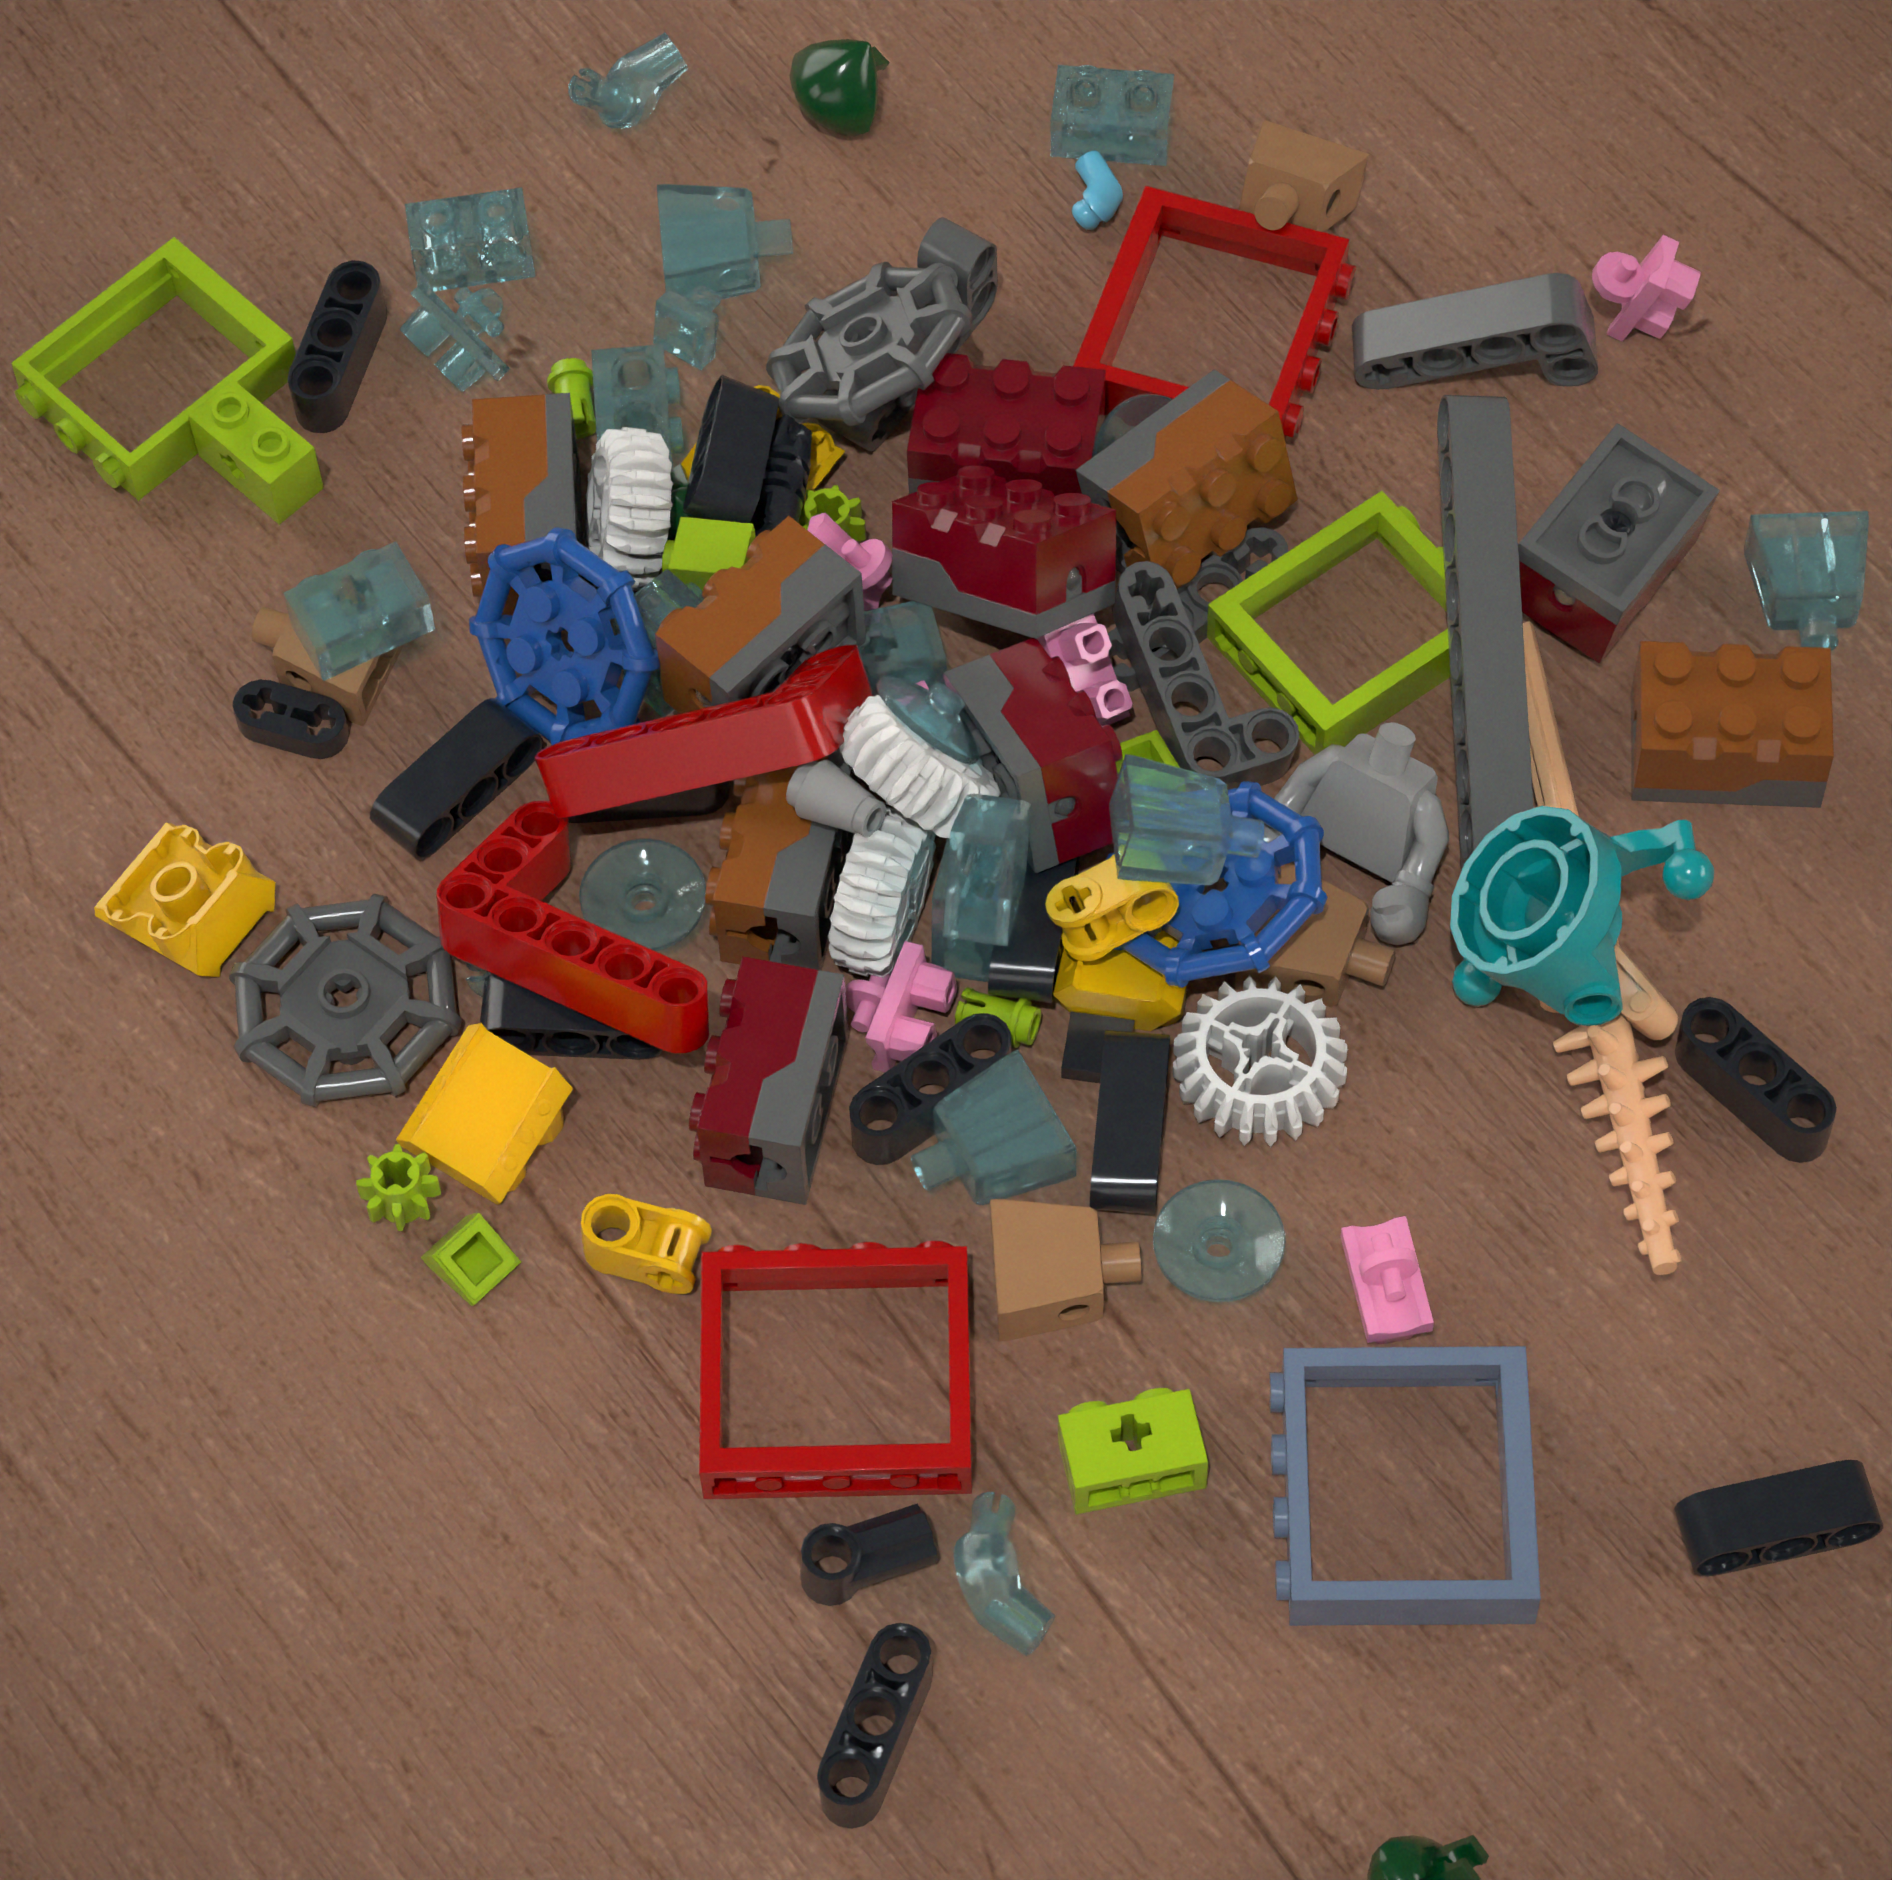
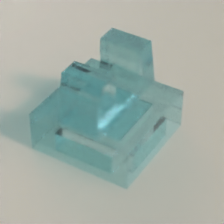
M703 284L685 296L669 288L656 300L653 344L702 370L715 358L719 320L718 315L712 311L720 304L721 294Z

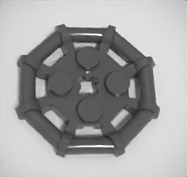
M885 261L874 264L868 275L822 300L816 297L812 298L805 304L807 312L781 348L773 350L767 360L766 371L775 380L780 396L778 405L780 414L789 415L797 423H802L809 418L843 420L848 426L863 423L866 414L908 391L916 387L923 390L934 382L932 373L957 337L968 333L971 326L972 313L961 301L957 290L958 277L956 272L943 263H934L928 268L892 267L890 263ZM932 300H935L936 303H937V304H933V305L924 307L925 305H927L928 303H930ZM824 331L820 339L816 342V339L819 337L821 332ZM925 336H928V338L922 345V340L925 338ZM827 389H836L838 395L822 394Z
M374 893L368 900L301 908L296 903L286 908L287 916L244 962L234 963L229 975L230 981L235 985L239 1039L236 1041L234 1049L240 1060L243 1062H253L300 1095L302 1104L316 1107L320 1101L387 1092H390L395 1097L405 1092V1083L447 1037L456 1036L459 1032L462 1019L456 1013L451 965L453 955L444 950L440 943V937H436L391 906L388 897ZM359 926L358 932L347 933L348 940L331 942L330 936L318 937L316 932ZM384 931L409 949L398 955L379 942L377 938ZM299 940L304 947L282 970L274 968L280 959ZM421 972H427L429 1002L411 999L408 977ZM352 987L359 989L356 993L357 1001L354 1004L345 1007L334 1006L335 1003L331 992L336 988L342 992H347ZM261 993H279L281 1002L280 1016L263 1022ZM407 1022L421 1027L392 1059L386 1047L391 1039ZM290 1037L312 1053L308 1059L307 1068L276 1048V1046ZM367 1056H371L375 1068L329 1074L331 1061L334 1060L346 1065H353L363 1061Z

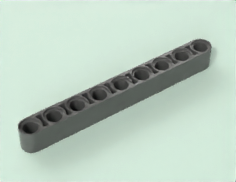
M1443 395L1439 404L1437 418L1461 871L1464 863L1485 835L1512 815L1534 808L1511 418L1508 399L1499 396Z

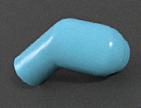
M1096 150L1085 153L1075 164V168L1087 188L1082 193L1083 199L1073 205L1072 215L1086 230H1094L1102 220L1108 222L1123 199L1121 185L1100 152Z

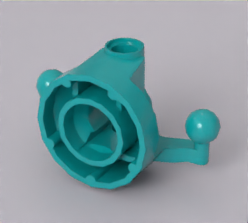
M1539 806L1509 817L1485 835L1464 863L1452 894L1450 928L1458 951L1463 956V961L1455 968L1452 979V986L1456 995L1465 1004L1478 1007L1491 1003L1500 994L1501 987L1504 985L1525 990L1560 1014H1565V1017L1570 1022L1577 1025H1601L1619 1016L1623 1010L1614 946L1622 929V910L1619 905L1621 877L1635 870L1665 862L1662 874L1663 882L1667 890L1674 897L1687 901L1702 897L1712 887L1714 867L1703 852L1696 850L1692 823L1688 820H1677L1660 829L1637 830L1611 837L1590 825L1569 809Z

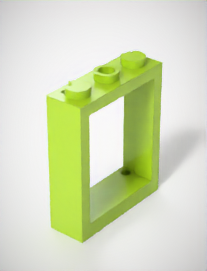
M173 237L11 364L19 387L15 390V395L26 412L35 419H39L41 416L46 418L53 425L58 438L71 452L77 454L82 450L93 460L96 471L112 488H117L121 485L139 501L198 454L188 418L192 411L232 379L261 403L288 383V373L296 352L290 335L178 239ZM178 296L248 356L249 359L130 453L59 391L58 388L169 301Z
M1383 491L1372 496L1208 604L1207 638L1270 707L1283 710L1292 716L1298 725L1299 738L1314 755L1332 744L1346 747L1358 734L1368 733L1450 678L1447 628L1332 705L1254 620L1375 539H1378L1447 612L1443 547H1436L1421 532L1414 515L1404 506L1397 507Z

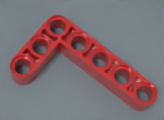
M854 644L843 645L819 652L806 659L775 692L569 739L541 750L535 755V760L554 815L557 818L572 817L802 765L826 757L845 742L843 738L844 726L848 722L850 714L857 706L861 707L869 696L874 695L858 646Z
M532 801L517 808L438 885L436 898L440 943L449 954L664 1051L688 1053L699 1049L708 1040V983L701 972L542 901L571 870L568 817L557 818L554 815L550 801Z

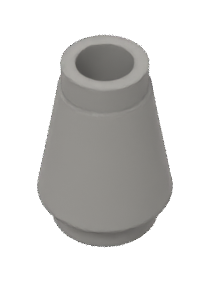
M827 759L800 765L792 775L787 787V803L795 808L797 816L802 819L855 834L858 833L868 838L879 829L885 817V804L877 800L875 796Z

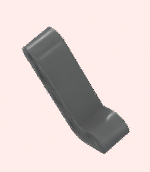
M941 217L930 226L920 244L917 255V268H928L934 263H943L951 267L957 274V290L963 305L968 307L972 313V322L968 333L957 337L947 352L955 354L984 319L995 299L998 286L997 248L992 242ZM932 300L930 303H928V304L925 305L924 307H927V306H930V305H933V304H937V303H936L935 300ZM925 336V338L922 340V345L928 338V336ZM918 387L866 414L863 423L848 426L843 420L818 419V422L868 451H874L881 446L915 404ZM828 389L825 395H838L836 389Z
M1544 274L1374 309L1361 313L1352 323L1355 380L1360 385L1370 389H1389L1538 359L1546 379L1557 386H1580L1590 382L1598 374L1594 316L1581 284L1575 277L1568 274Z
M1148 561L1136 562L1127 567L1120 576L1115 596V604L1112 609L1114 622L1158 732L1181 769L1184 792L1192 797L1238 788L1243 781L1257 782L1260 786L1282 778L1289 770L1299 739L1298 725L1292 716L1283 710L1270 707L1229 718L1174 581L1168 571L1159 564ZM1153 602L1150 621L1147 623L1150 611L1146 603ZM1156 647L1170 648L1179 658L1172 661L1161 660L1154 656L1151 650ZM1181 701L1190 702L1197 706L1201 713L1194 716L1183 715L1174 708L1173 704ZM1258 738L1271 739L1279 745L1281 751L1277 753L1263 752L1256 747L1253 741ZM1200 756L1213 757L1221 763L1223 769L1219 771L1204 770L1198 766L1194 759Z

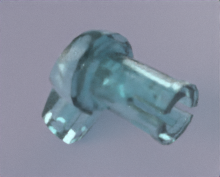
M664 32L619 58L611 67L606 77L589 68L580 69L581 77L591 81H586L573 75L569 83L568 93L573 103L598 111L603 124L613 129L632 128L641 124L650 116L661 93L680 77L688 67L672 40Z
M995 1492L982 1493L972 1503L969 1532L957 1540L953 1549L957 1579L978 1624L1027 1657L1040 1645L1055 1615L1022 1585L1017 1554L1012 1543L1009 1541L1011 1524L1015 1517L1013 1501L1006 1495L1001 1494L998 1512L993 1513L991 1510Z

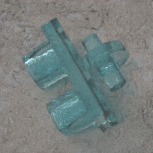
M423 281L410 293L421 305L410 315L399 330L427 357L451 334L457 342L434 365L461 392L476 382L486 371L499 381L510 369L477 336L486 331L492 338L497 337L504 329V324L498 319L503 309V301L494 290L483 288L472 293L467 287L459 289L454 296V300L460 305L456 314Z

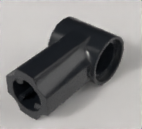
M917 1503L847 1527L836 1523L821 1524L812 1529L804 1538L801 1547L800 1579L803 1590L809 1598L818 1604L827 1606L841 1605L850 1600L859 1588L937 1563V1551L925 1513L921 1511ZM833 1556L842 1559L848 1566L840 1572L827 1573L818 1569L815 1563L823 1557Z

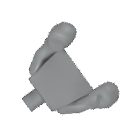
M1391 722L1380 726L1376 738L1368 734H1358L1346 747L1332 744L1307 759L1296 768L1274 799L1303 817H1315L1324 830V836L1319 843L1320 845L1392 882L1391 886L1380 889L1374 895L1370 917L1372 929L1385 943L1399 946L1415 941L1425 928L1429 911V898L1434 889L1431 881L1449 842V831L1441 800L1435 795L1438 780L1437 774L1433 768L1410 757L1416 740L1415 734L1406 726ZM1257 819L1252 832L1267 843L1281 835L1280 832Z

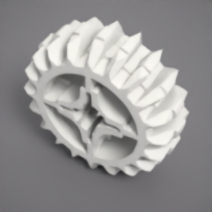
M622 427L621 430L607 429L596 444V452L592 456L591 471L588 474L587 493L585 494L586 506L583 515L585 529L583 539L587 549L620 572L629 571L635 580V584L632 586L633 592H648L659 578V570L662 568L663 550L667 541L668 530L671 527L670 510L673 505L671 502L673 482L671 481L670 472L672 464L668 459L669 449L661 434L646 432V429Z
M882 695L869 696L861 707L857 706L848 717L843 733L845 742L839 747L845 763L853 768L854 774L869 785V790L876 792L886 801L887 805L896 808L905 818L909 817L924 830H932L939 837L962 841L963 839H970L977 829L981 830L993 815L991 811L1000 801L999 795L1001 793L992 773L983 767L982 760L973 756L968 751V746L961 744L952 736L951 732L945 731L933 719H928L920 714L915 707H907L899 699H890L888 696Z
M886 806V813L881 826L870 837L867 838L858 833L854 834L851 849L846 854L843 871L839 875L840 882L837 893L834 896L835 903L830 917L831 928L828 938L830 941L829 951L831 958L836 965L849 968V972L866 977L875 975L884 978L887 974L891 975L904 941L911 942L914 930L918 927V919L924 907L925 895L930 885V873L934 865L932 859L936 848L934 842L936 834L932 830H924L909 817L905 818L893 806Z
M1249 975L1244 981L1243 991L1236 992L1224 981L1219 988L1218 1000L1202 994L1201 999L1197 1002V1013L1186 1012V1016L1182 1020L1183 1033L1178 1034L1174 1039L1173 1053L1177 1058L1173 1061V1077L1177 1082H1181L1179 1095L1183 1104L1195 1103L1194 1116L1197 1118L1198 1123L1216 1117L1214 1131L1219 1138L1231 1128L1239 1130V1140L1244 1146L1252 1138V1133H1263L1264 1140L1271 1147L1277 1140V1131L1283 1129L1296 1141L1298 1136L1302 1134V1121L1318 1128L1319 1123L1323 1121V1108L1334 1109V1106L1338 1103L1339 1089L1337 1088L1345 1084L1347 1067L1343 1063L1347 1059V1044L1345 1040L1338 1039L1340 1036V1025L1337 1017L1325 1018L1326 1006L1323 1004L1322 998L1304 1004L1305 991L1301 984L1286 994L1280 992L1281 983L1276 976L1268 984V989H1257L1255 981ZM1287 1035L1295 1039L1304 1048L1311 1060L1312 1067L1300 1062L1299 1054L1286 1047ZM1209 1054L1222 1060L1221 1067L1234 1074V1084L1232 1087L1222 1081L1214 1072L1208 1061Z

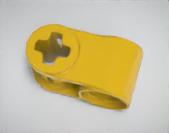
M1130 846L1119 850L1109 859L1059 882L1047 895L1045 906L1050 919L1063 929L1061 939L1065 951L1072 958L1079 961H1093L1102 958L1114 948L1139 935L1160 928L1169 922L1177 912L1179 899L1154 854L1148 848ZM1071 896L1075 897L1081 912L1075 913L1069 901ZM1090 924L1096 936L1095 941L1090 940L1084 928L1085 925Z
M605 1194L594 1198L586 1205L581 1216L583 1252L586 1261L593 1269L603 1274H611L644 1283L666 1293L687 1294L692 1291L696 1281L692 1269L700 1245L708 1243L712 1233L710 1224L703 1218L685 1210L662 1208L625 1198L618 1194ZM607 1228H619L626 1232L625 1236L615 1241H604L596 1236Z

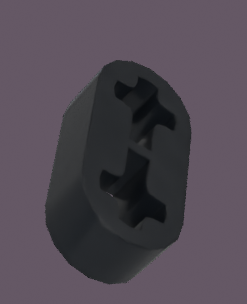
M263 679L248 682L240 687L234 696L232 706L238 729L245 738L253 742L315 759L333 757L341 752L348 743L349 729L344 709L338 701L328 696ZM265 703L272 704L274 712L264 711L259 719L253 718L251 710L261 711ZM322 720H329L331 729L321 728L317 735L310 734L308 726L318 727Z

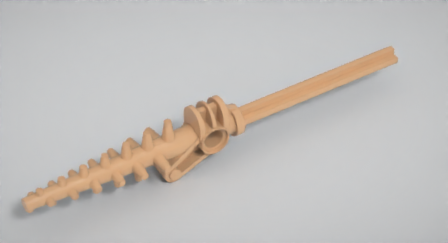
M1528 621L1523 623L1531 773L1537 806L1569 809L1579 816L1533 623ZM1617 939L1614 950L1623 1010L1619 1016L1604 1024L1578 1026L1553 1041V1046L1557 1053L1591 1046L1594 1059L1568 1073L1567 1079L1571 1086L1600 1080L1604 1094L1582 1106V1115L1585 1119L1610 1114L1614 1130L1595 1141L1596 1148L1599 1153L1619 1149L1624 1166L1609 1174L1611 1184L1614 1187L1629 1184L1634 1203L1624 1208V1215L1628 1221L1639 1219L1644 1240L1638 1243L1639 1250L1642 1255H1649L1652 1270L1656 1275H1666L1674 1272L1678 1267L1677 1263L1682 1260L1679 1251L1674 1249L1670 1226L1679 1222V1218L1675 1210L1667 1211L1663 1193L1664 1189L1676 1183V1178L1672 1171L1659 1172L1656 1154L1673 1145L1674 1142L1669 1132L1652 1135L1649 1118L1671 1106V1102L1667 1094L1645 1098L1643 1082L1667 1069L1668 1063L1664 1056L1638 1061L1639 1054L1636 1051L1632 1027L1650 1039L1662 1040L1670 1036L1678 1024V1015L1663 995L1622 950ZM1539 1000L1540 1006L1544 1010L1559 1013Z

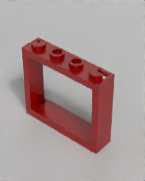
M1145 186L1073 366L1106 370L1105 415L1138 424L1189 388L1188 386L1112 366L1163 236L1316 276L1314 285L1268 404L1279 412L1284 439L1286 436L1294 437V434L1299 432L1303 418L1304 406L1298 405L1303 391L1313 393L1319 377L1322 359L1316 357L1320 345L1330 346L1336 332L1339 312L1334 311L1337 299L1347 300L1350 295L1351 282L1356 271L1355 265L1348 264L1350 239L1291 223H1286L1277 230H1269L1261 226L1252 213Z
M926 1241L918 1244L916 1247L887 1248L885 1245L876 1242H862L851 1246L849 1249H821L813 1244L799 1243L789 1245L784 1250L755 1251L753 1248L744 1245H728L720 1248L718 1251L701 1252L699 1476L703 1499L972 1494L967 1246H953L944 1241ZM948 1287L950 1443L722 1448L723 1291Z

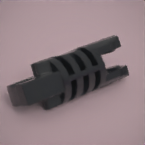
M787 414L775 420L762 488L756 509L750 521V524L754 525L756 537L765 530L772 531L788 516L798 523L801 517L811 468L812 431L806 426L797 423L794 418Z

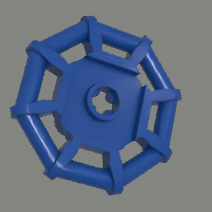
M560 527L553 528L546 536L514 546L507 544L498 545L488 556L490 571L477 613L469 618V632L478 638L497 693L495 699L548 739L551 745L577 737L640 723L638 714L652 672L660 667L657 650L652 648L632 590L635 580L629 571H618L580 544L572 530ZM547 562L551 567L552 580L541 582L533 566ZM578 574L582 575L584 578H586L591 583L596 585L598 589L594 588L589 583L584 581L582 578L578 576ZM512 587L519 595L514 614L502 615L510 588ZM616 618L620 634L614 635L610 619ZM565 629L568 631V643L572 646L574 652H569L563 644L561 631ZM504 638H510L511 641L508 643V646H506ZM623 667L626 673L619 690L616 685ZM516 672L522 675L517 678ZM536 690L541 692L557 704V714L555 715L529 695ZM594 700L602 715L601 717L585 721L583 702Z
M1243 781L1238 788L1176 800H1173L1170 795L1160 800L1161 808L1122 849L1130 846H1142L1148 848L1153 853L1174 832L1177 838L1176 843L1158 860V863L1178 895L1179 906L1176 914L1162 927L1147 931L1114 949L1127 951L1164 975L1168 985L1182 988L1191 980L1256 969L1258 973L1270 968L1268 961L1312 914H1320L1327 902L1328 897L1322 890L1319 843L1323 839L1324 830L1315 817H1303L1262 792L1261 786L1257 782ZM1231 815L1228 825H1223L1216 820H1207ZM1257 819L1280 832L1281 835L1267 843L1252 832ZM1206 820L1197 824L1193 829L1189 825L1191 822ZM1110 853L1107 856L1106 860L1109 859L1115 853ZM1295 861L1296 881L1292 884H1279L1278 874L1281 875L1280 866ZM1224 878L1227 887L1222 892L1212 889L1206 895L1202 894L1205 885L1210 881ZM1277 909H1280V911L1275 915V917L1261 930V932L1257 936H1255V933L1258 931V929L1272 916V914ZM1161 931H1165L1179 940V943L1176 947L1170 949L1153 937ZM1227 938L1229 945L1240 944L1238 946L1202 952L1204 949L1213 948L1210 943L1211 940Z

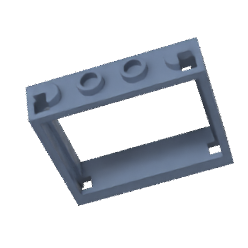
M1526 1346L1283 1348L1282 1371L1269 1373L1270 1413H1282L1283 1434H1271L1272 1475H1284L1285 1497H1273L1274 1538H1286L1287 1560H1275L1276 1600H1288L1289 1626L1535 1624L1541 1596ZM1495 1386L1505 1580L1312 1581L1305 1387Z

